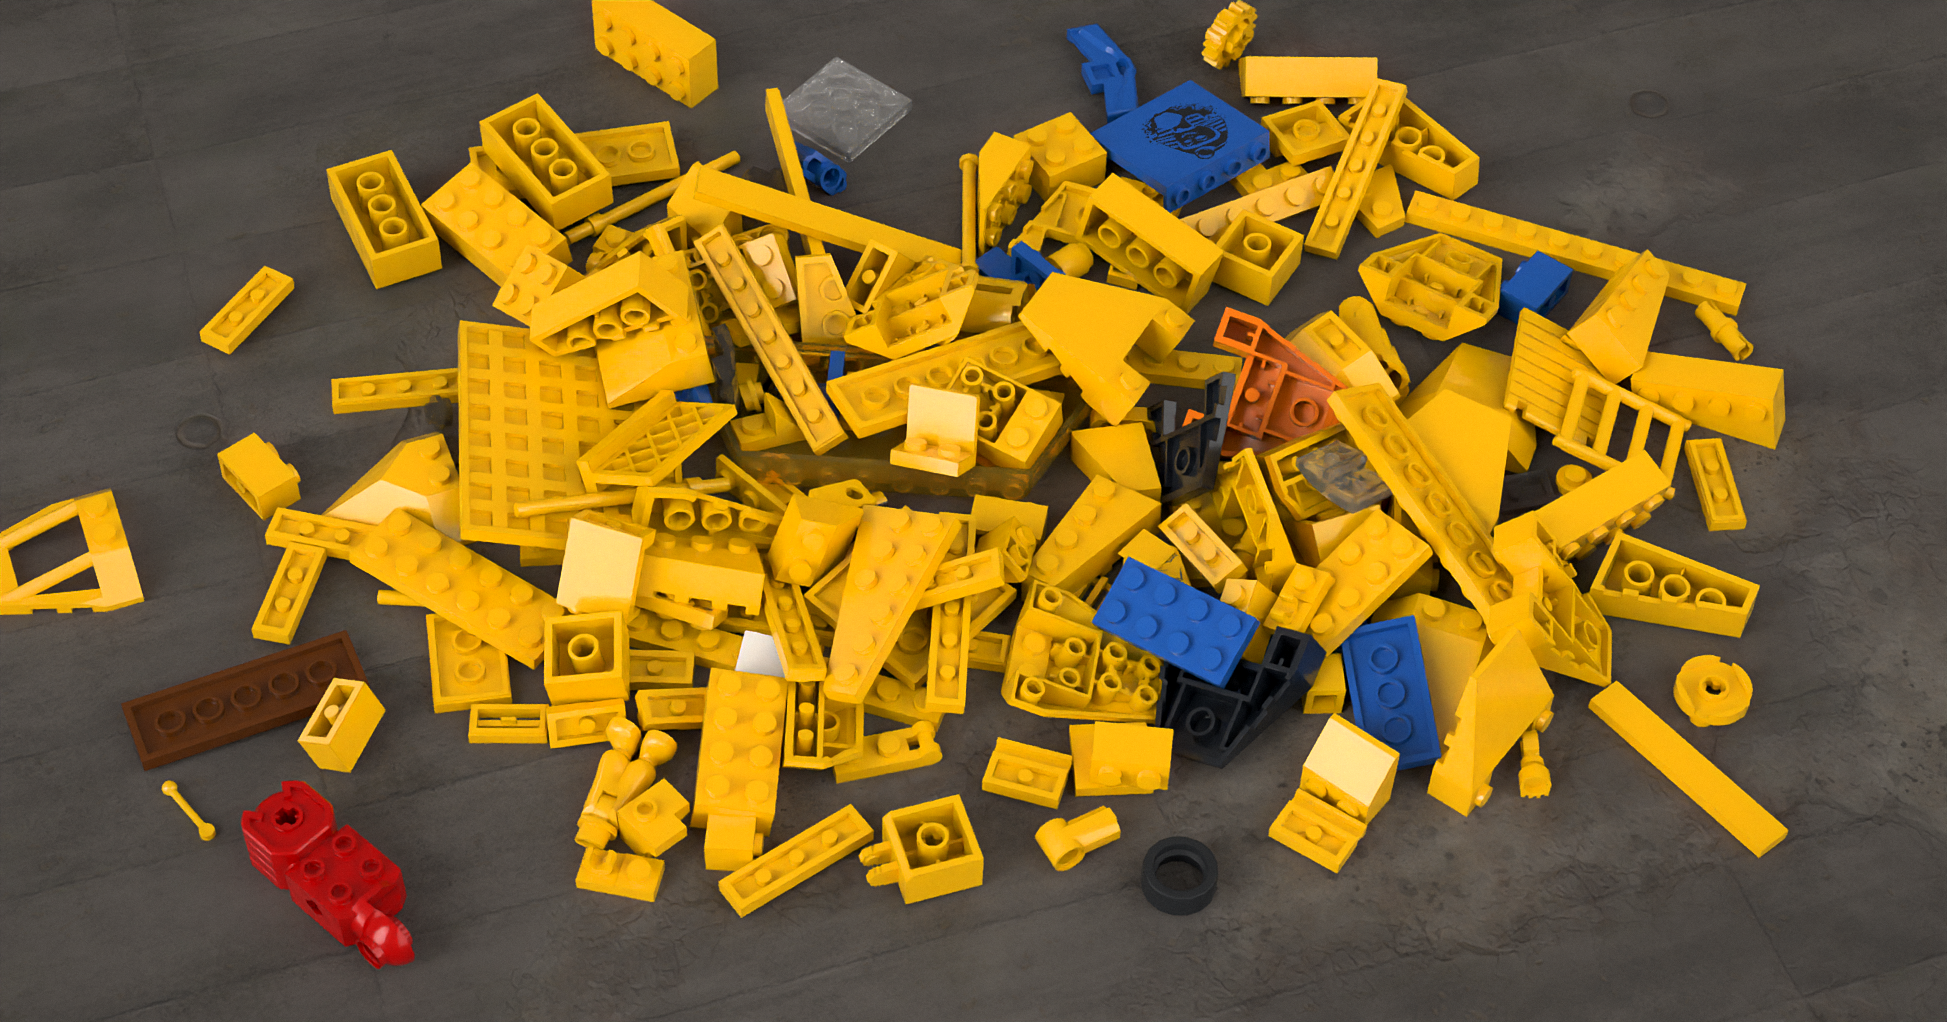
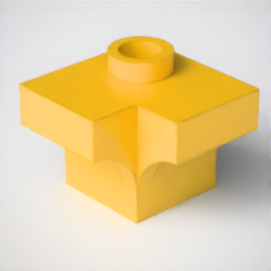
M665 778L617 811L620 838L638 856L658 857L687 836V826L681 820L690 812L689 802Z

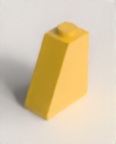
M1142 422L1122 424L1116 427L1106 426L1071 431L1070 458L1090 481L1096 475H1100L1160 502L1162 487Z

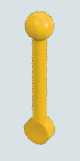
M165 781L162 785V792L167 796H172L199 828L201 839L205 841L212 840L216 835L214 825L205 823L177 791L178 786L174 781Z

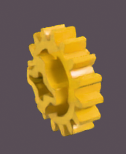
M1238 0L1236 3L1231 2L1228 10L1224 8L1219 12L1212 26L1206 31V40L1203 43L1206 48L1202 51V55L1205 56L1203 60L1221 70L1223 66H1229L1231 59L1234 61L1238 59L1254 36L1253 29L1256 27V24L1253 22L1257 18V14H1255L1256 9L1244 1Z

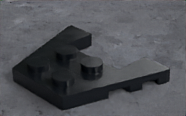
M1223 371L1206 379L1204 417L1177 430V402L1162 400L1147 408L1148 420L1154 421L1156 433L1153 432L1151 434L1152 446L1159 447L1161 462H1157L1155 466L1162 487V504L1176 506L1214 490L1236 374Z

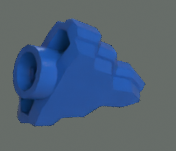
M797 141L794 142L805 180L831 196L846 189L847 172L813 148L804 146Z

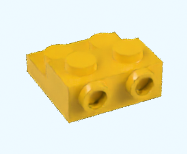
M1320 100L1261 117V126L1269 130L1270 151L1275 157L1283 155L1292 166L1344 151L1350 134Z

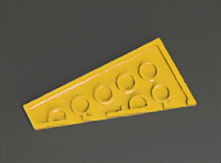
M863 504L864 514L858 525L823 691L828 699L861 705L932 577L936 573L938 566L962 526L956 516Z

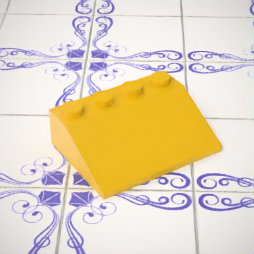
M683 250L652 257L651 259L689 286L687 321L679 324H674L672 320L659 323V329L645 332L643 328L626 332V338L616 341L603 338L596 340V350L609 408L653 398L661 390L677 392L715 382L692 280Z

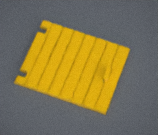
M1524 307L1519 314L1503 408L1511 413L1516 408L1522 410L1521 418L1554 435L1560 434L1575 382L1574 379H1571L1572 370L1578 367L1605 380L1606 378L1568 336L1569 330ZM1588 387L1574 440L1584 445L1588 444L1593 449L1607 396Z

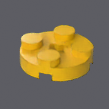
M1702 655L1688 660L1682 666L1681 671L1676 677L1673 693L1678 706L1689 716L1690 721L1694 725L1702 728L1710 725H1728L1746 715L1753 686L1749 676L1739 665L1732 663V666H1729L1726 663L1720 662L1721 657ZM1711 686L1713 690L1720 689L1721 692L1719 695H1713L1708 693L1706 688Z

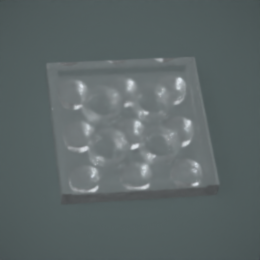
M838 57L832 59L783 100L790 129L848 163L854 160L912 110V99Z

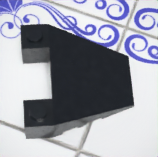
M1277 626L1262 664L1240 659L1224 689L1216 687L1164 661V666H1160L1159 679L1162 681L1161 699L1157 700L1155 727L1173 729L1171 754L1223 769L1313 687L1327 652L1311 635Z

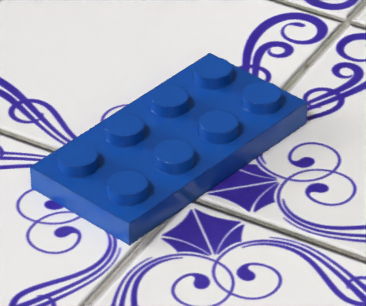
M1129 556L1092 620L1096 627L1223 689L1260 625L1257 618Z
M1410 615L1359 626L1341 644L1356 726L1400 753L1396 771L1436 763L1442 757L1415 616Z

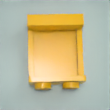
M587 509L573 516L570 522L556 604L568 607V611L576 615L622 610L626 624L639 616L640 608L635 606L644 553L646 548L654 544L656 529Z

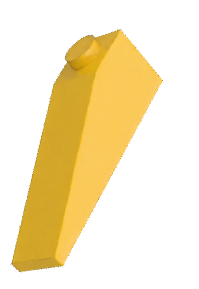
M637 486L631 511L633 523L656 529V533H668L676 538H691L696 535H703L713 540L729 541L731 538H743L751 543H755L756 547L760 549H770L783 519V516L678 487Z

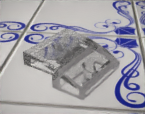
M1338 440L1303 455L1296 460V467L1315 489L1331 502L1352 514L1393 495L1390 488L1379 478L1376 472L1365 468L1367 456L1362 451Z

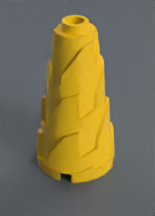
M1361 296L1349 297L1339 305V318L1374 352L1400 394V398L1394 401L1398 407L1410 391L1408 386L1410 378L1406 366L1401 362L1395 346L1391 345L1386 330L1381 327L1373 304Z

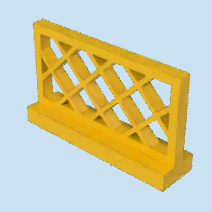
M661 390L577 460L587 494L602 492L610 484L654 487L738 414L735 404L677 402L673 390Z

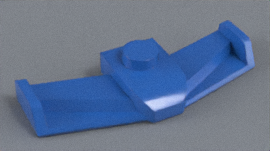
M1098 23L1067 29V40L1073 43L1089 61L1082 63L1081 74L1091 95L1104 93L1107 124L1138 108L1135 79L1136 68L1131 58L1125 55Z

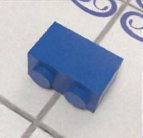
M1537 251L1528 261L1523 260L1511 280L1506 279L1501 284L1497 314L1517 325L1520 311L1524 307L1545 318L1568 293L1573 269Z

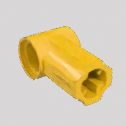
M1102 806L1068 822L1063 818L1052 819L1039 828L1035 839L1055 870L1066 871L1081 862L1085 853L1119 839L1121 830L1117 817L1111 808Z

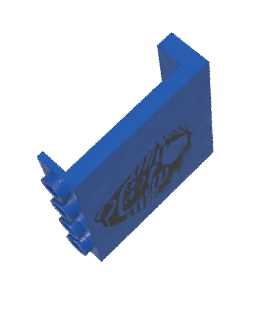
M1192 80L1181 84L1090 133L1107 152L1106 163L1111 160L1162 194L1164 209L1170 213L1270 158L1269 130Z

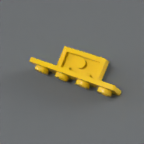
M724 454L716 457L715 478L727 477L730 482L729 492L742 501L745 506L784 516L793 494L807 496L774 469L755 480Z

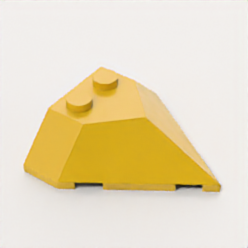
M926 255L918 262L920 266L916 267L911 273H905L871 302L873 310L856 315L848 323L843 337L849 344L893 360L922 352L926 347L936 343L938 345L948 344L959 334L979 275L976 270L969 269L965 272L962 266L939 259L934 262L932 256Z
M439 432L410 438L398 443L321 514L322 516L378 526L398 507L462 545L477 542L460 539L459 475L445 438Z

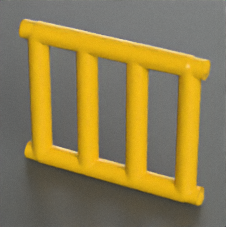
M1575 367L1571 373V379H1574L1575 382L1560 434L1557 433L1553 438L1552 445L1605 471L1617 466L1622 462L1607 456L1606 453L1620 403L1639 411L1626 460L1644 450L1652 418L1671 426L1660 470L1669 482L1672 483L1684 432L1687 433L1690 429L1692 421L1589 371ZM1588 387L1607 396L1593 449L1574 440ZM1670 486L1662 497L1671 500L1674 497L1675 488Z

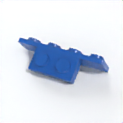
M1023 241L1012 247L1011 257L999 247H995L976 259V263L979 266V274L982 276L1025 281L1027 284H1034L1036 292L1052 272L1066 275L1062 270L1055 268L1045 260L1037 250H1033Z

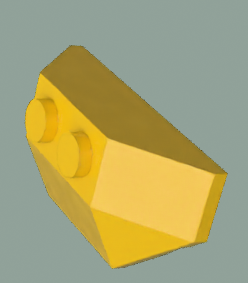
M1338 423L1297 437L1256 455L1269 493L1296 521H1301L1343 501L1348 485L1353 477L1355 464L1359 463L1362 452L1356 446L1354 438L1344 424Z
M823 657L828 668L829 658ZM788 681L783 729L782 767L821 771L862 757L864 700L860 705L828 699L823 691L824 681H809L806 683Z

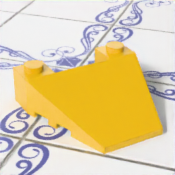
M1055 272L1049 275L1018 315L1045 351L1051 350L1062 365L1059 369L1065 377L1072 376L1083 390L1080 394L1083 400L1115 427L1134 407L1151 383L1123 361L1132 346L1136 344L1161 364L1195 322L1194 319L1167 298Z
M1445 388L1407 419V421L1494 538V527L1499 522L1512 418ZM1364 455L1348 485V500L1379 504L1383 512L1390 499L1391 490L1379 478L1376 469L1367 456Z
M1250 447L1243 449L1232 458V462L1225 463L1222 469L1217 470L1214 490L1209 492L1221 521L1243 515L1246 519L1258 550L1247 580H1257L1279 596L1297 563L1253 450Z
M1534 510L1495 526L1494 543L1491 546V551L1496 562L1504 565L1513 576V592L1511 598L1490 606L1487 633L1491 642L1497 645L1508 630L1514 626L1520 630L1539 667L1602 687L1611 685L1612 630L1589 592L1581 594L1572 579L1577 576L1571 563L1564 565L1556 553V548L1560 544L1554 534Z
M1514 626L1508 630L1470 675L1455 713L1460 718L1457 722L1455 733L1449 731L1444 740V744L1450 748L1436 761L1432 770L1427 793L1465 817L1470 814L1476 805L1480 808L1485 805L1493 791V787L1489 786L1493 769L1519 737L1522 738L1521 735L1524 731L1538 730L1544 732L1554 716V713L1550 711L1554 694L1520 630Z

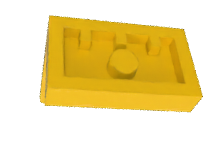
M918 383L910 385L907 436L905 442L891 449L890 464L959 477L976 465L980 396Z

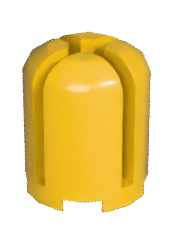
M979 276L961 329L953 342L1021 321L1018 315L1035 295V285L1027 284L1025 281Z

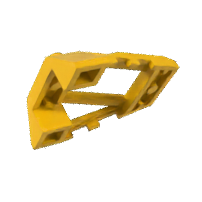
M111 488L51 504L0 532V615L32 614L33 609H57L58 613H72L73 608H92L93 612H108L144 602ZM79 515L89 552L18 587L9 550ZM94 566L100 589L36 595Z

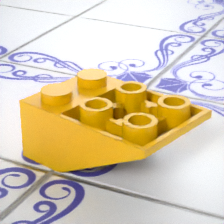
M997 132L991 135L979 152L977 191L979 257L987 253L991 246L995 247L998 244L1002 230L1006 225L1013 223L1017 209L1021 203H1027L1032 192V185L1029 184V176L1033 169V161L1030 160L1031 145Z
M771 233L738 246L774 309L798 303L796 269L784 235ZM704 260L688 265L696 300L710 332L713 333L719 331L720 322L736 318Z
M965 357L946 389L973 393L980 396L976 451L995 465L1028 480L1063 423L1061 403Z

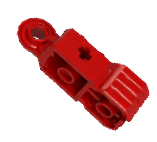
M289 780L281 782L283 791L264 799L255 811H243L241 826L252 865L278 888L289 890L291 899L296 905L345 947L356 944L362 956L376 969H381L385 965L403 966L415 961V954L411 946L413 942L412 937L403 923L395 917L402 910L407 897L401 869L348 824L338 830L333 806L329 801L306 782Z

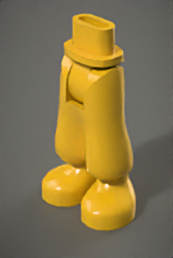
M621 717L612 718L606 727V736L613 749L604 752L600 759L594 782L577 822L580 829L575 836V841L584 847L592 846L595 849L604 850L609 840L613 841L616 839L617 832H619L617 811L649 789L656 778L655 768L670 761L677 750V743L674 739L662 731L650 730L642 741L639 728L633 722ZM641 745L638 759L635 761H631V759L637 753Z

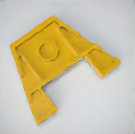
M1065 180L1043 204L1040 213L1033 220H1029L1023 227V232L1018 238L1013 239L1009 243L1007 254L1011 257L1012 247L1021 241L1040 253L1046 237L1069 244L1078 243L1079 241L1075 239L1088 197L1096 188ZM1113 265L1110 266L1106 283L1133 290L1137 289V280L1124 274Z

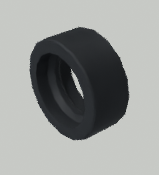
M1171 836L1158 841L1148 849L1143 860L1141 886L1147 901L1155 908L1170 915L1188 916L1201 911L1212 901L1218 881V862L1207 846L1189 837ZM1172 861L1185 862L1201 871L1203 881L1198 887L1190 890H1174L1166 887L1157 879L1156 871L1161 865Z

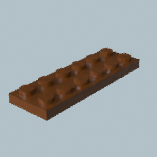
M347 630L121 703L142 766L144 771L312 716L333 678L363 681L369 688L370 685Z

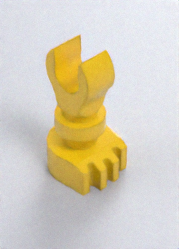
M1537 730L1524 731L1521 735L1522 741H1520L1522 759L1520 762L1521 770L1518 774L1521 797L1526 795L1529 798H1533V796L1540 798L1541 795L1549 796L1551 789L1549 769L1544 766V760L1539 753Z

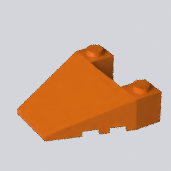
M1226 307L1214 338L1213 346L1244 357L1246 360L1231 399L1220 459H1232L1243 449L1250 447L1256 458V455L1297 437L1338 424L1340 421H1338L1333 409L1326 400L1334 391L1347 389L1348 387L1318 363L1313 362L1299 351L1291 342L1281 337L1263 320ZM1188 409L1182 427L1203 418L1204 414Z

